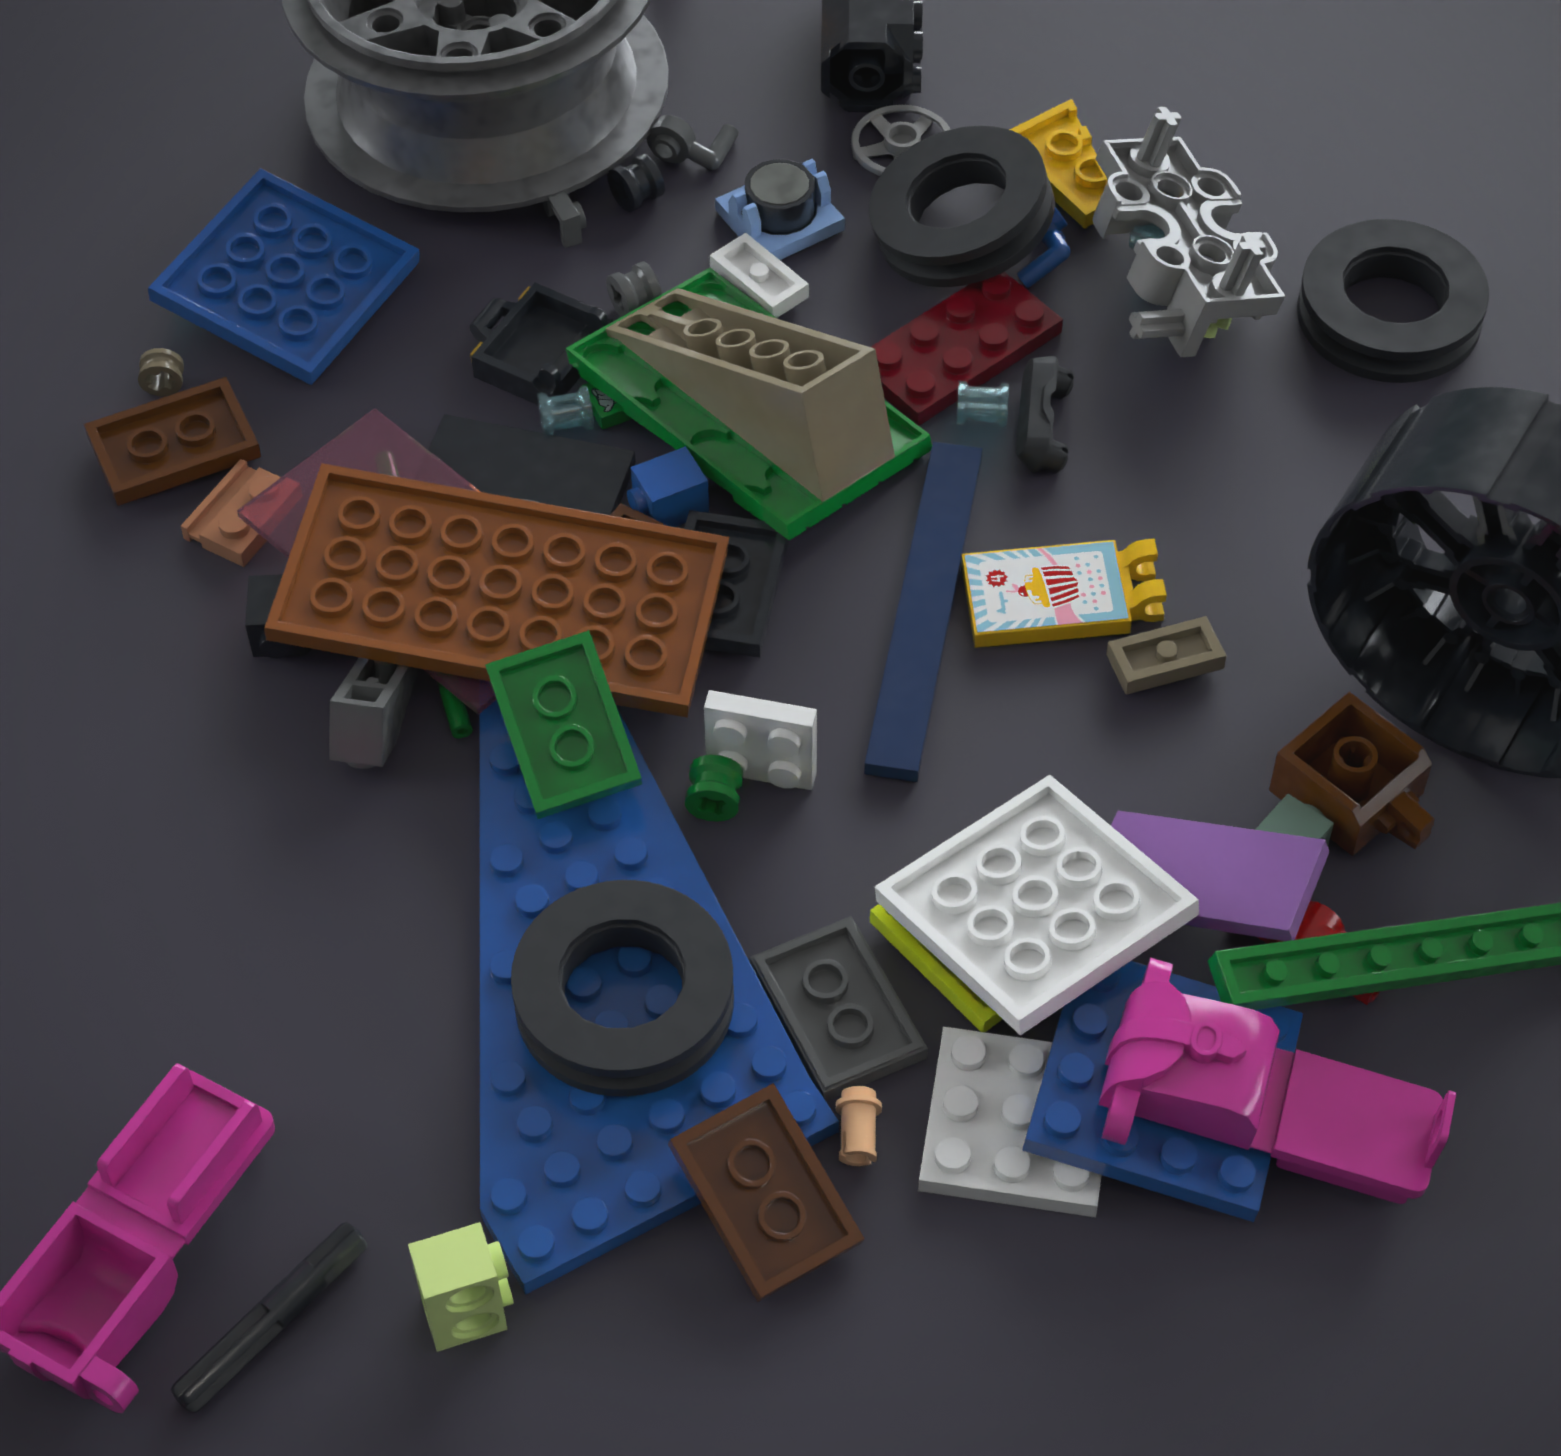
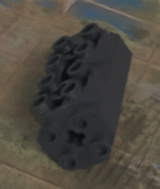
M822 0L821 92L829 98L830 93H832L839 99V106L847 112L866 113L893 105V100L900 94H903V99L912 93L921 94V66H913V63H921L923 56V31H920L922 28L923 1Z

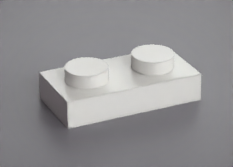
M744 233L710 255V268L776 318L809 298V283L747 233Z

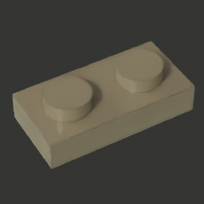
M1207 616L1109 641L1106 653L1126 695L1224 669L1227 657Z

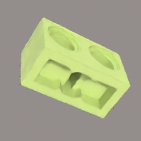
M481 1222L408 1244L421 1301L437 1352L508 1330L503 1307L514 1304L507 1279L509 1274L499 1241L487 1244Z

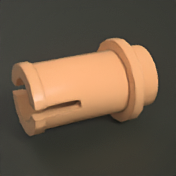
M864 1086L845 1088L841 1092V1098L836 1101V1112L841 1115V1149L839 1151V1160L846 1165L867 1166L871 1162L877 1161V1152L875 1151L876 1116L882 1112V1102L876 1098V1091L872 1088Z

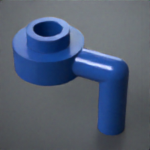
M1056 207L1054 208V215L1049 229L1042 239L1048 250L1017 273L1027 288L1031 287L1070 256V247L1065 241V235L1061 231L1068 224Z

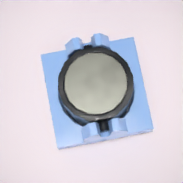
M773 159L762 162L749 171L745 178L744 186L715 198V211L738 236L747 233L779 260L845 230V218L831 204V188L827 174L824 171L817 173L816 162L813 159L807 160L802 164L787 159Z

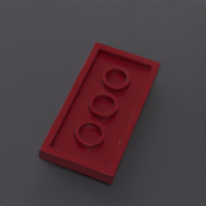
M1006 272L977 283L969 284L871 346V348L876 350L884 398L907 418L920 426L1061 334L1063 318Z

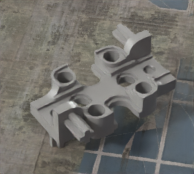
M1158 107L1144 138L1102 141L1096 161L1105 173L1107 183L1092 220L1102 239L1112 234L1130 233L1134 230L1135 226L1151 225V223L1164 232V238L1137 240L1133 249L1136 256L1126 278L1134 291L1142 299L1155 305L1168 306L1167 310L1132 312L1129 317L1132 325L1129 333L1133 339L1169 337L1180 357H1192L1196 355L1210 323H1217L1218 319L1253 317L1254 320H1260L1262 316L1277 315L1285 295L1270 273L1277 259L1278 250L1268 233L1246 232L1240 234L1226 231L1232 214L1239 213L1243 204L1240 200L1241 193L1234 182L1221 171L1200 167L1182 138L1174 137L1182 119L1178 112L1170 113L1167 107ZM1203 256L1210 257V258H1212L1213 260H1212V261H1211V260H1208V259H1206V258L1203 257Z

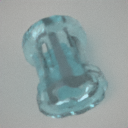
M959 381L957 425H965L966 421L997 422L999 427H1006L1009 383H1001L999 387L968 386L966 381Z
M587 386L578 387L575 393L548 397L545 393L537 394L539 415L544 434L553 435L554 431L581 426L586 430L594 429V417Z

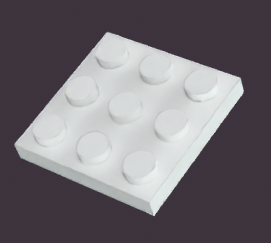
M943 1026L918 1191L1096 1218L1101 1183L1100 1174L1022 1150L1052 1042Z

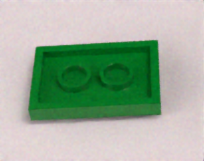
M589 630L485 664L537 819L642 785L641 774Z

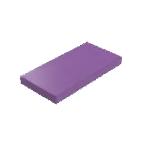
M1119 810L1111 824L1116 831L1199 899V915L1185 925L1280 941L1295 940L1329 855V849L1324 839Z

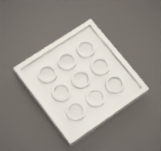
M1051 775L1046 776L875 886L876 901L1019 1035H1022L1199 915V899Z

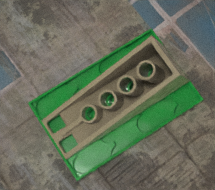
M710 267L565 348L569 364L578 370L581 378L620 404L626 415L676 450L686 446L706 477L731 493L735 503L759 520L766 522L789 541L806 531V527L810 528L842 508L843 504L847 505L877 486L879 481L883 482L913 463L914 459L918 460L932 449L930 434L885 401L876 350L874 348L777 319Z

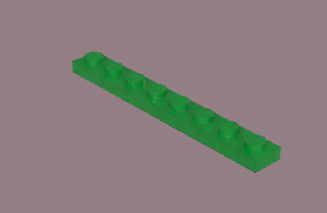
M1561 902L1215 951L1207 962L1221 1002L1253 1010L1561 965Z

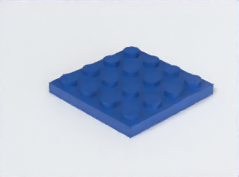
M260 168L148 287L149 300L312 385L420 262L419 249Z
M1130 961L1062 1007L1022 1150L1254 1222L1260 1209L1271 1160L1270 1153L1254 1148H1249V1150L1137 1116H1134L1125 1145L1101 1138L1109 1108L1098 1104L1109 1067L1105 1065L1109 1045L1119 1029L1126 1001L1130 994L1142 985L1147 968L1146 965ZM1171 973L1169 982L1181 993L1221 1002L1216 986ZM1282 1006L1255 1010L1271 1017L1280 1030L1277 1048L1295 1053L1303 1013Z

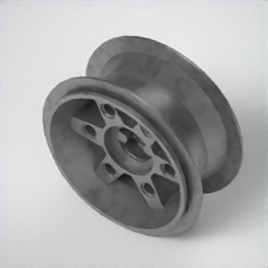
M282 0L283 11L292 33L303 48L314 57L307 75L304 103L307 124L315 144L329 163L346 178L371 193L401 204L428 210L459 213L493 212L526 207L548 201L549 196L557 195L564 191L568 194L609 173V170L618 166L632 155L649 136L651 127L662 114L668 94L669 69L664 46L653 25L643 15L652 0Z

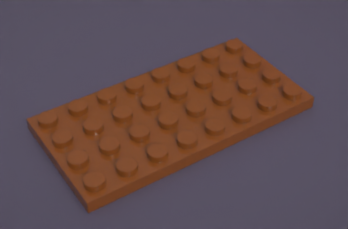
M321 463L264 627L266 640L490 681L485 664L589 630L616 705L688 718L727 557L729 537Z

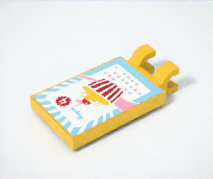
M1155 538L1135 541L1122 551H1117L1115 540L962 554L961 567L974 647L1129 634L1131 632V622L1134 620L1145 622L1164 621L1162 602H1166L1167 594L1164 580L1155 579L1154 561L1158 559ZM1131 579L1144 582L1138 584L1133 589Z

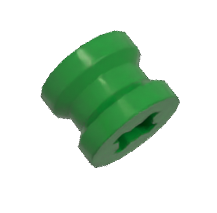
M710 754L694 759L689 769V780L692 786L688 788L685 795V807L688 812L697 818L715 822L735 817L739 811L740 796L736 791L739 790L743 783V768L738 762L722 755Z

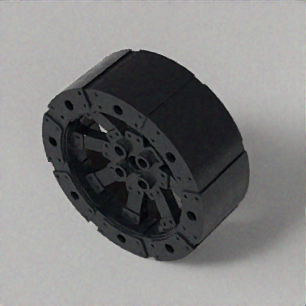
M1504 387L1468 388L1433 396L1428 405L1422 408L1417 404L1401 414L1387 428L1316 536L1311 547L1307 569L1311 570V579L1307 584L1308 596L1315 620L1332 653L1347 673L1353 675L1366 689L1365 692L1375 702L1412 730L1454 753L1468 759L1473 757L1490 763L1491 767L1535 777L1561 778V404L1549 401V394ZM1441 491L1473 496L1477 517L1471 514L1467 518ZM1528 514L1537 517L1541 520L1536 524H1533ZM1418 526H1420L1445 551V553H1440L1427 549L1420 534Z

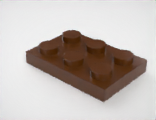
M227 377L84 424L87 438L117 506L234 467L240 459L249 462L262 457L259 443Z
M774 1083L670 1139L668 1143L670 1150L757 1302L834 1260L864 1241V1236Z

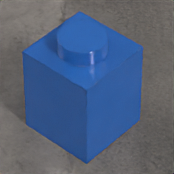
M686 446L631 467L632 489L627 491L630 508L663 523V525L671 527L686 523L689 510L709 513L708 480Z

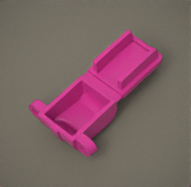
M1150 957L1142 985L1137 987L1126 1001L1119 1029L1109 1045L1105 1065L1109 1067L1098 1105L1109 1109L1102 1132V1139L1125 1145L1134 1116L1243 1149L1249 1150V1148H1254L1270 1153L1271 1157L1277 1158L1276 1165L1281 1169L1397 1204H1404L1408 1198L1416 1199L1424 1194L1430 1182L1432 1168L1449 1137L1456 1092L1448 1090L1443 1099L1438 1092L1426 1087L1296 1049L1295 1053L1277 1048L1280 1030L1271 1017L1253 1009L1183 994L1169 982L1173 964Z
M179 1063L175 1064L101 1155L97 1162L98 1171L87 1183V1189L76 1202L73 1201L0 1291V1351L10 1356L15 1365L43 1381H53L83 1399H92L111 1411L123 1413L138 1394L139 1389L116 1366L157 1320L174 1295L178 1272L173 1258L184 1244L189 1245L273 1136L275 1124L272 1114L261 1106L189 1070Z

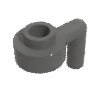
M662 115L654 122L646 140L653 154L662 161L680 163L688 158L708 170H716L720 167L739 133L733 125L725 124L711 146L707 148L696 142V135L693 129L683 119L673 115Z

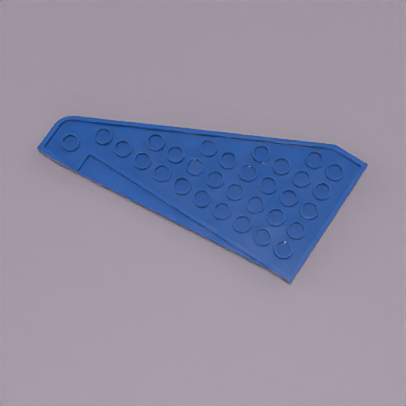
M479 680L480 1212L482 1220L494 1241H499L504 1258L526 1295L701 1204L668 1146L671 1138L772 1083L776 1086L810 1146L838 1133L839 1120L802 1064L619 710L618 713L642 777V785L537 819L491 682ZM605 881H646L672 888L688 896L702 906L717 922L728 942L732 956L734 1008L728 1031L721 1045L701 1068L683 1081L668 1088L643 1095H598L562 1082L545 1070L529 1052L522 1039L516 1020L511 986V971L516 949L525 931L533 920L556 900L579 888ZM613 947L591 955L573 970L565 985V997L569 1006L587 1021L606 1028H633L656 1020L672 1007L682 990V979L677 968L660 954L641 947Z

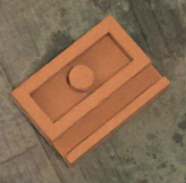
M240 459L181 525L183 538L189 542L194 539L202 544V548L245 567L303 500L301 487L260 467L254 470L248 467L247 461Z

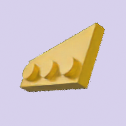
M1070 99L1010 130L1021 134L1034 144L1043 159L1055 202L1085 229L1094 224L1092 220L1107 183V178L1096 161L1097 154L1091 144L1092 136L1087 126L1081 125L1077 118V107L1074 101Z

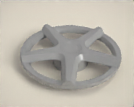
M912 105L882 107L865 115L855 126L851 135L852 156L865 169L880 176L886 167L874 163L869 158L891 155L894 159L897 158L905 150L921 141V136L933 121L942 128L943 132L950 130V127L940 116L925 108ZM894 112H908L919 114L921 117L913 124L909 122L891 124L883 115ZM870 121L883 135L884 140L876 144L860 147L859 136L861 130Z

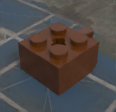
M1350 691L1277 752L1269 791L1280 800L1287 794H1290L1302 803L1310 804L1319 809L1327 819L1334 822L1330 839L1351 856H1354L1380 832L1384 834L1390 833L1411 848L1416 849L1429 838L1435 818L1418 804L1420 802L1418 798L1424 794L1432 767V762L1424 747Z

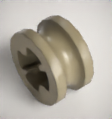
M154 348L141 355L138 383L144 391L156 396H169L181 389L184 362L179 354L169 349Z

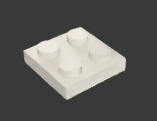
M709 690L704 705L706 755H722L738 762L743 768V778L769 782L781 788L796 787L812 790L817 773V709Z

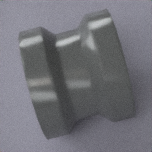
M645 261L633 265L631 271L626 274L615 272L606 278L609 297L620 317L662 294L654 271Z

